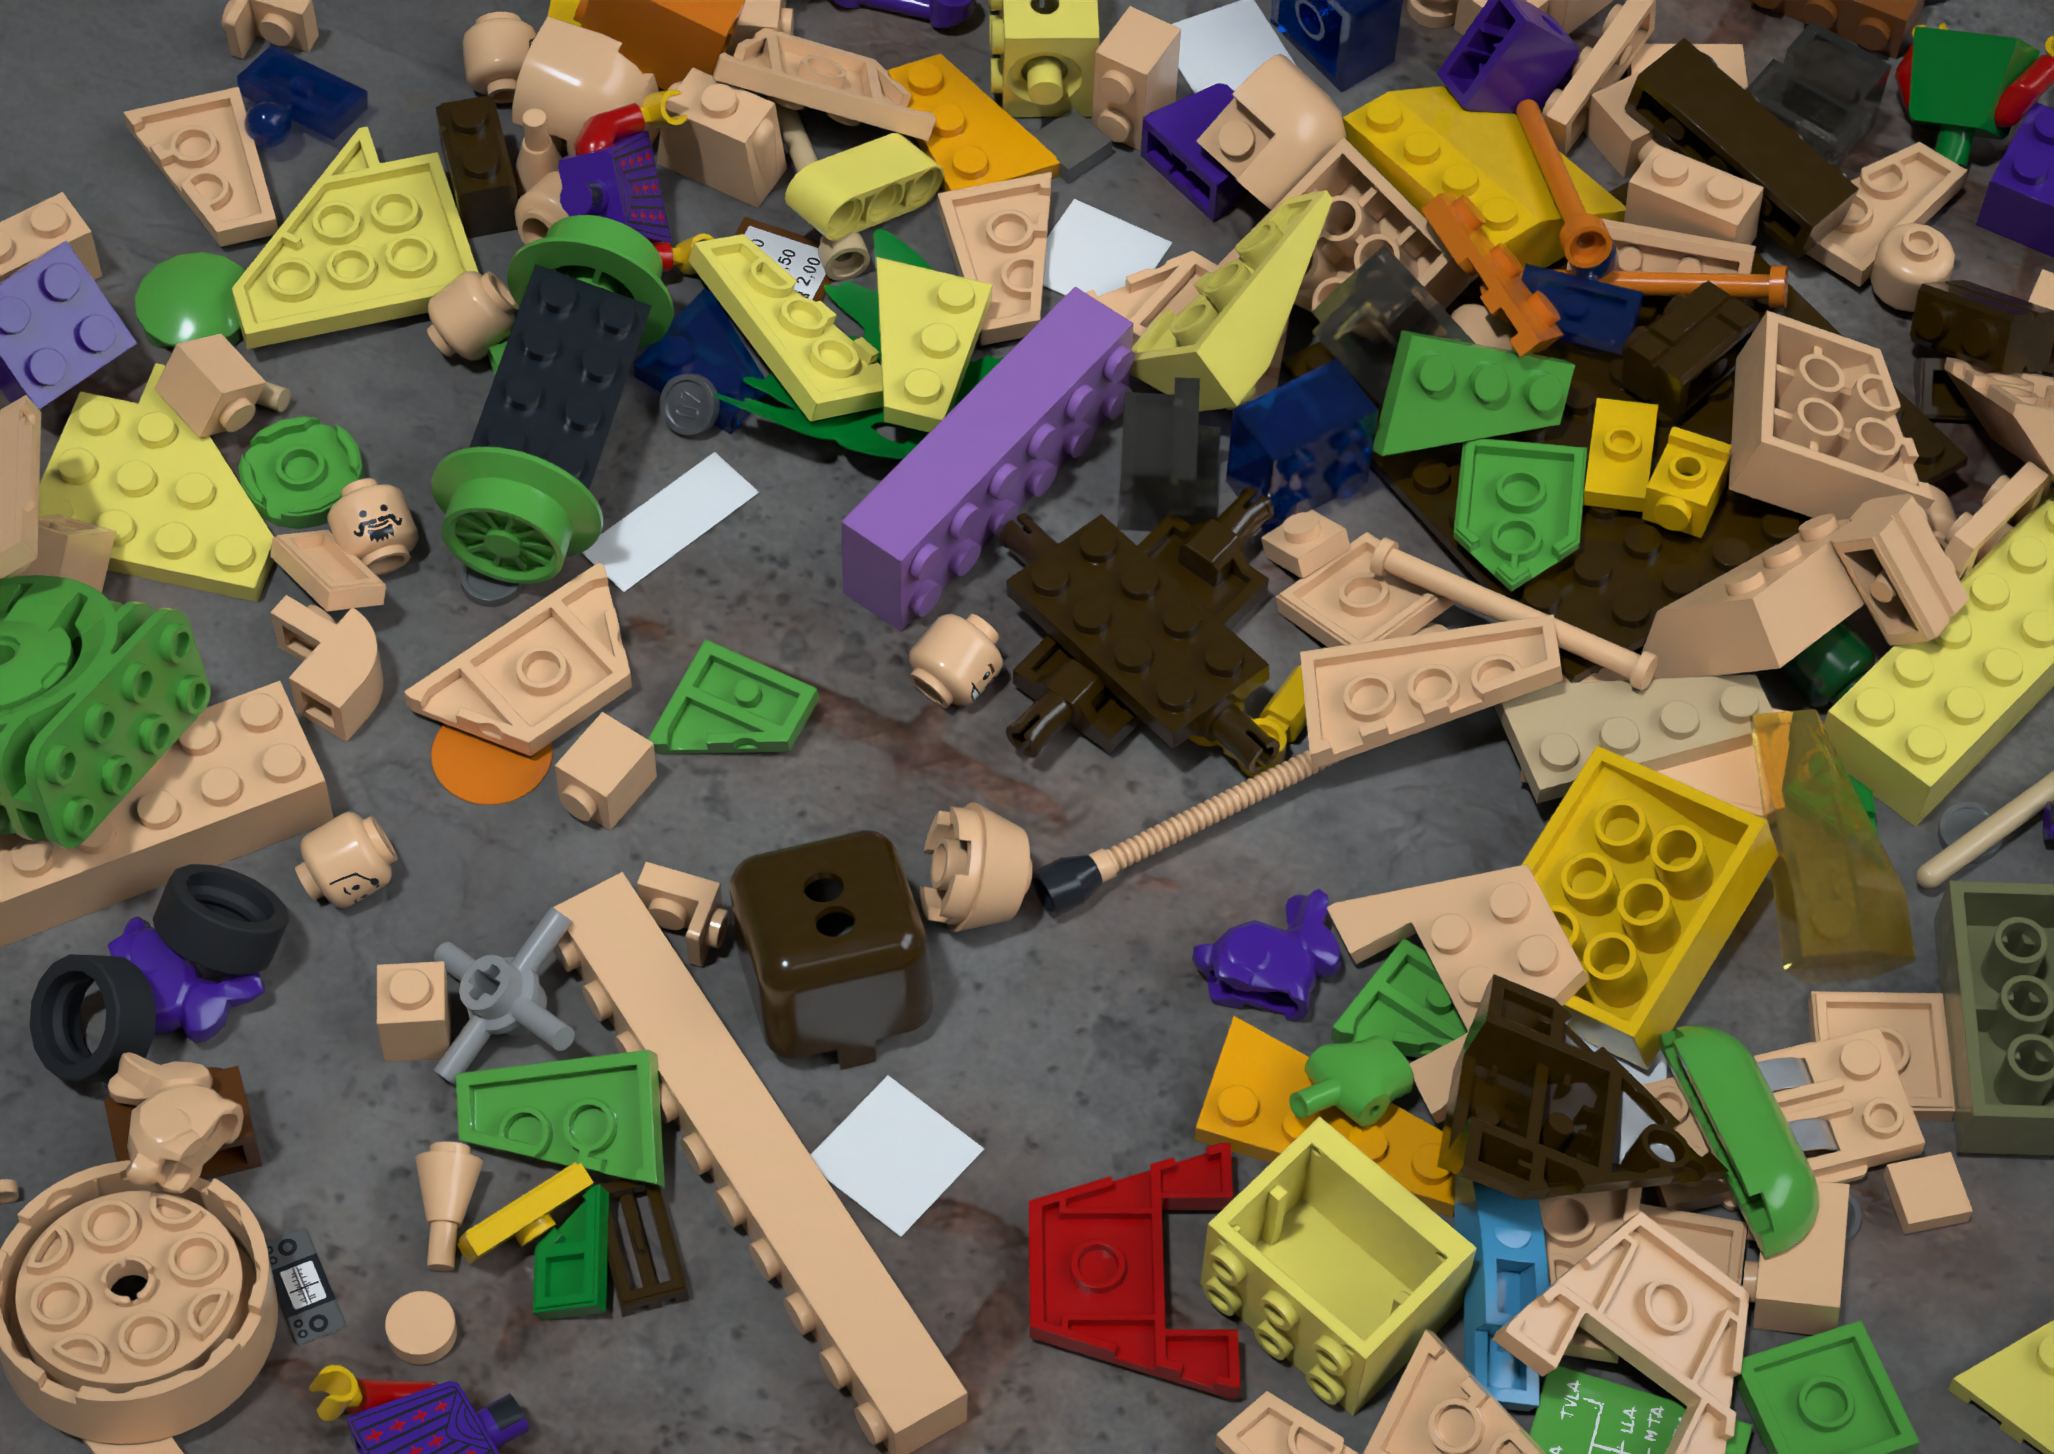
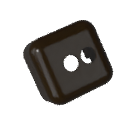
M872 830L851 832L756 854L746 858L735 868L730 880V896L738 957L765 1043L770 1050L787 1058H802L836 1050L838 1063L842 1070L875 1062L876 1040L914 1031L928 1021L932 1014L933 1002L927 935L898 852L886 836ZM842 914L849 915L855 921L851 931L838 937L823 935L816 928L818 920Z

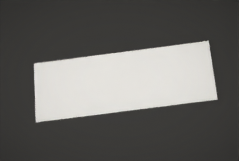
M714 452L602 533L595 544L582 552V554L594 565L600 562L606 569L607 577L625 592L759 492Z

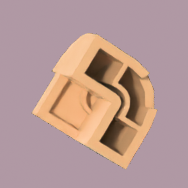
M547 17L527 52L518 76L512 106V123L523 126V114L527 110L532 108L543 110L547 117L548 135L553 140L560 155L568 156L575 152L574 144L583 124L590 117L632 103L642 107L645 97L650 93L659 92L653 73L642 74L635 64L618 52L622 45L621 42L604 34ZM645 124L644 131H649L651 145L657 137L660 128Z
M1278 54L1264 62L1232 94L1234 96L1233 100L1196 141L1233 174L1243 187L1272 210L1343 137L1346 139L1347 135L1342 112L1331 97L1290 59L1282 54Z

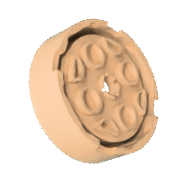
M130 1160L112 1162L88 1168L55 1183L36 1196L17 1214L19 1223L6 1238L0 1249V1361L14 1392L37 1417L58 1430L85 1440L112 1444L151 1442L176 1436L209 1421L229 1407L252 1384L261 1371L274 1342L278 1323L277 1292L264 1234L256 1217L233 1190L216 1178L209 1182L199 1177L185 1192L172 1193L164 1191L155 1183L150 1185L131 1183L127 1177V1167L131 1163ZM129 1275H138L147 1279L148 1282L137 1293V1299L131 1301L129 1296H119L111 1292L112 1286L117 1280Z

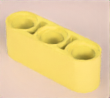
M891 133L805 166L789 183L785 193V202L787 206L831 241L839 240L848 233L865 230L924 206L939 190L943 182L944 170L903 135Z

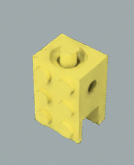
M988 0L990 11H999V15H989V50H992V54L1001 55V58H991L990 84L991 94L1002 93V109L1011 117H1060L1071 108L1077 110L1084 117L1092 116L1095 52L1099 48L1098 0H1045L1044 8H1039V0Z

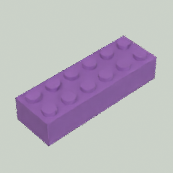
M1074 287L841 522L843 593L900 632L917 615L920 617L927 615L938 602L942 589L956 575L964 576L971 570L986 543L994 535L1000 537L1002 529L1009 521L1013 520L1015 522L1019 509L1033 495L1040 497L1049 489L1056 477L1057 470L1071 456L1078 458L1085 452L1094 437L1095 431L1107 418L1114 420L1124 411L1132 395V390L1129 388L1130 367L1135 356L1132 351L1134 323L1079 288Z

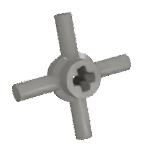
M550 907L515 957L502 958L498 955H486L475 960L451 942H444L436 949L434 962L444 961L446 972L460 981V998L467 1007L470 1020L433 1069L436 1073L456 1085V1074L466 1071L492 1034L505 1033L509 1036H521L530 1031L557 1051H563L571 1045L575 1036L574 1030L546 1010V993L539 984L536 972L573 921L555 908Z

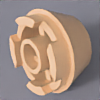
M970 802L964 808L950 806V812H937L930 826L923 852L933 854L931 862L932 888L920 886L921 907L927 920L947 923L949 929L954 932L1002 923L1013 919L1021 906L1032 879V861L1030 858L1029 840L1025 830L976 802Z

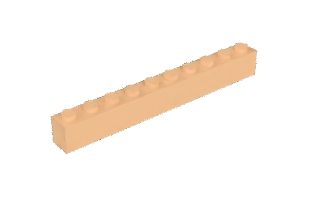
M621 872L554 906L553 908L573 921L553 949L560 964L567 972L576 968L586 985L582 986L584 998L596 1019L601 1022L608 1018L619 1034L614 1037L619 1053L651 1050L657 1054L662 1121L664 1123L672 1120L676 1122L685 1136L681 1139V1146L690 1165L698 1175L705 1172L709 1173L719 1189L714 1192L723 1216L733 1228L742 1224L753 1243L749 1244V1251L759 1272L767 1281L776 1277L788 1295L783 1299L784 1306L796 1329L802 1335L811 1331L823 1349L819 1353V1359L831 1383L838 1390L845 1386L849 1389L859 1405L854 1408L855 1416L868 1440L873 1445L883 1442L890 1454H910L966 1422L968 1392L624 873Z

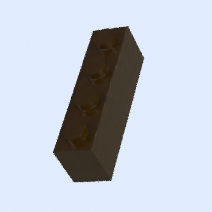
M1683 38L1638 74L1624 109L1670 150L1764 187L1758 227L1796 260L1800 259L1844 221L1859 188L1848 179L1840 168L1831 165L1804 141L1796 130L1787 127L1761 104L1752 92L1744 90L1722 71L1709 55L1699 51L1687 39Z

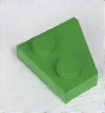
M705 639L648 740L654 743V751L657 754L790 752L820 699L818 690L811 685Z
M1403 938L1334 1024L1331 1040L1335 1043L1362 1041L1376 1035L1387 1039L1403 1055L1421 1058L1467 1034L1468 1030L1428 953Z

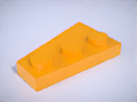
M941 53L887 70L889 72L888 75L893 80L900 83L912 94L907 108L927 111L935 116L936 122L929 141L916 138L921 150L943 168L944 178L941 187L944 192L1052 172V179L1061 177L1059 176L1060 162L1057 160V157Z

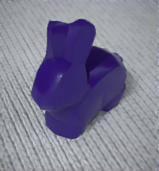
M1317 889L1307 896L1300 894L1289 898L1285 905L1287 930L1253 920L1229 928L1214 944L1195 946L1193 948L1192 961L1207 977L1211 1001L1233 1008H1241L1247 1004L1264 1010L1281 1012L1289 1020H1301L1308 1013L1309 994L1316 985V979H1327L1338 973L1342 966L1337 940L1334 934L1324 925L1328 913V895L1322 890Z
M139 916L131 918L125 926L122 935L108 944L111 956L125 957L138 966L151 985L156 1006L155 1034H170L183 1027L189 1040L194 1043L206 1042L217 1035L225 1026L231 1007L250 1003L265 992V983L260 979L258 972L251 975L229 974L217 981L202 978L196 963L183 958L170 949L156 934L155 928H152L149 922Z

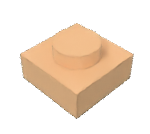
M1310 508L1288 517L1282 525L1261 537L1266 558L1302 579L1351 549L1346 528Z

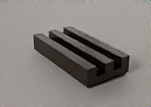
M627 1179L600 1184L609 1192V1199L619 1197L643 1286L634 1290L630 1289L609 1210L607 1262L622 1317L636 1314L635 1308L648 1305L649 1311L662 1308V1301L673 1298L676 1304L689 1301L687 1284L660 1187ZM641 1191L646 1192L669 1281L658 1284L633 1193Z

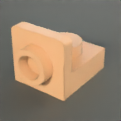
M230 0L222 16V29L226 32L231 56L241 59L245 57L257 36L278 46H291L310 52L319 36L312 0Z
M645 862L637 882L638 896L658 926L670 930H680L683 927L688 928L686 934L689 964L702 967L710 947L719 949L722 945L729 925L730 912L724 910L722 906L721 884Z

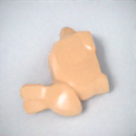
M131 1052L122 1054L118 1073L110 1079L108 1089L110 1097L116 1102L137 1106L131 1113L127 1144L131 1161L127 1167V1177L131 1183L136 1185L155 1183L164 1191L183 1193L199 1178L203 1164L213 1157L223 1144H232L238 1138L244 1117L242 1106L231 1099L223 1098L214 1089H211L213 1077L202 1064L174 1061L160 1065Z

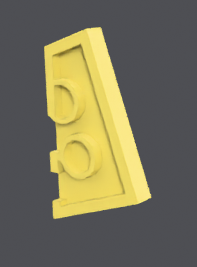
M877 257L876 277L884 422L930 433L954 407L992 300L993 284Z
M2054 1320L1954 1377L1947 1389L1966 1404H1969L1971 1401L1977 1403L2002 1422L1999 1427L2001 1430L2020 1444L2024 1440L2028 1441L2044 1454H2054Z

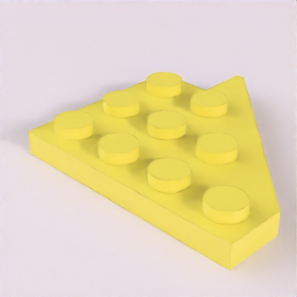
M368 126L361 127L355 132L232 287L233 304L247 349L428 313L429 300L462 272H478L438 152L380 163Z
M155 363L139 403L80 391L39 484V516L59 514L115 530L116 535L108 571L258 602L274 563V560L270 557L272 537L274 536L211 437L199 438L155 390L165 365Z

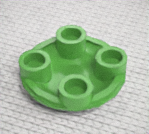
M205 252L180 254L157 264L142 279L135 295L136 317L144 328L145 337L148 342L158 348L175 347L179 343L221 333L234 347L240 341L242 332L233 304L232 287L245 272L243 267L225 256Z

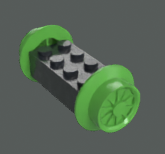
M575 215L563 218L550 227L545 238L535 240L520 248L509 264L507 283L512 297L520 308L469 448L458 450L444 457L436 466L431 480L433 497L441 511L445 514L441 526V536L444 544L458 560L488 577L519 584H533L550 580L561 571L566 557L588 550L600 536L603 526V515L597 500L589 491L637 349L644 348L660 340L667 333L674 315L672 298L661 281L663 264L658 251L647 238L623 223L594 215Z

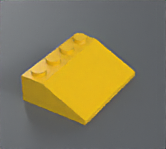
M1447 86L1388 91L1343 117L1347 135L1346 140L1424 217L1425 215L1421 208L1438 194L1453 192L1457 198L1465 195L1475 204L1486 221L1480 227L1494 246L1503 243L1518 259L1523 271L1527 269H1544L1565 257L1559 242V234L1564 221L1517 115L1464 109ZM1560 152L1586 213L1596 215L1602 219L1623 222L1626 206ZM1480 275L1472 281L1479 288L1485 283Z
M1596 745L1522 865H1528L1589 979L1562 1006L1573 1016L1567 1025L1571 1030L1591 1044L1600 1048L1604 1047L1608 1052L1646 1070L1649 1069L1660 1051L1658 1045L1659 1035L1674 1028L1779 856L1766 819Z

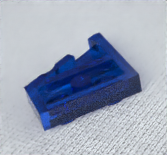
M705 288L674 319L667 333L660 340L651 344L634 362L635 378L662 393L665 385L675 376L698 374L707 378L714 385L718 394L744 402V398H750L762 402L768 395L743 381L745 377L765 379L712 292ZM719 399L720 408L714 425L731 435L751 412Z

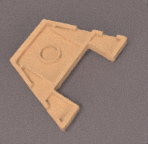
M1527 864L1336 902L1327 907L1356 964L1402 941L1403 938L1406 939L1413 934H1418L1468 1032L1487 984L1493 974L1555 999L1561 1006L1589 980ZM1467 1034L1410 1063L1413 1079L1437 1124L1445 1120L1453 1069Z
M1640 1211L1625 1221L1497 1330L1492 1340L1543 1377L1557 1368L1579 1325L1686 1405L1687 1409L1665 1454H1725L1726 1441L1734 1437L1736 1412L1730 1408L1733 1379L1741 1374L1750 1292Z

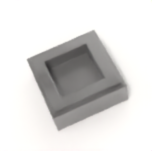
M1071 108L1033 134L1040 143L1057 157L1056 159L1060 162L1059 176L1068 183L1112 154V140L1074 108Z

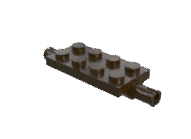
M1252 487L1244 488L1235 501L1216 520L1210 518L1204 523L1190 525L1173 512H1170L1137 545L1230 630L1268 591L1269 578L1250 566L1243 555V544L1265 522L1269 521L1275 513L1271 501L1263 494L1253 504L1251 503V500L1257 495V490ZM1049 634L1013 669L1012 684L1036 701L1014 723H1011L1006 728V736L1010 743L1018 750L1028 741L1030 745L1024 750V754L1030 758L1037 757L1042 748L1066 724L1072 725L1111 753L1142 721L1104 685L1097 674L1077 661Z
M1027 513L1016 516L1017 521L1023 525L1022 529L1013 520L1004 526L1000 534V543L1005 548L1010 549L1027 565L1006 580L1007 596L1077 661L1097 674L1104 685L1171 748H1176L1192 735L1205 737L1211 742L1218 740L1253 774L1262 770V765L1256 761L1257 758L1266 766L1274 760L1279 752V742L1269 736L1244 713V703L1249 694L1269 680V664L1104 515L1100 514L1060 543H1057Z

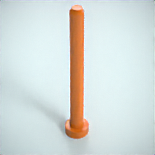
M1771 265L1770 274L1527 269L1521 272L1519 276L1531 293H1535L1538 290L1545 294L1674 297L1679 293H1684L1688 296L1708 280L1729 293L1730 298L1769 299L1770 308H1786L1788 294V267Z

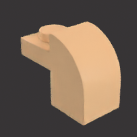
M286 595L270 613L278 648L302 661V664L289 677L296 712L347 742L373 713L383 691V673L373 628L368 620L353 607L336 624L334 619L322 608L315 605L306 607Z

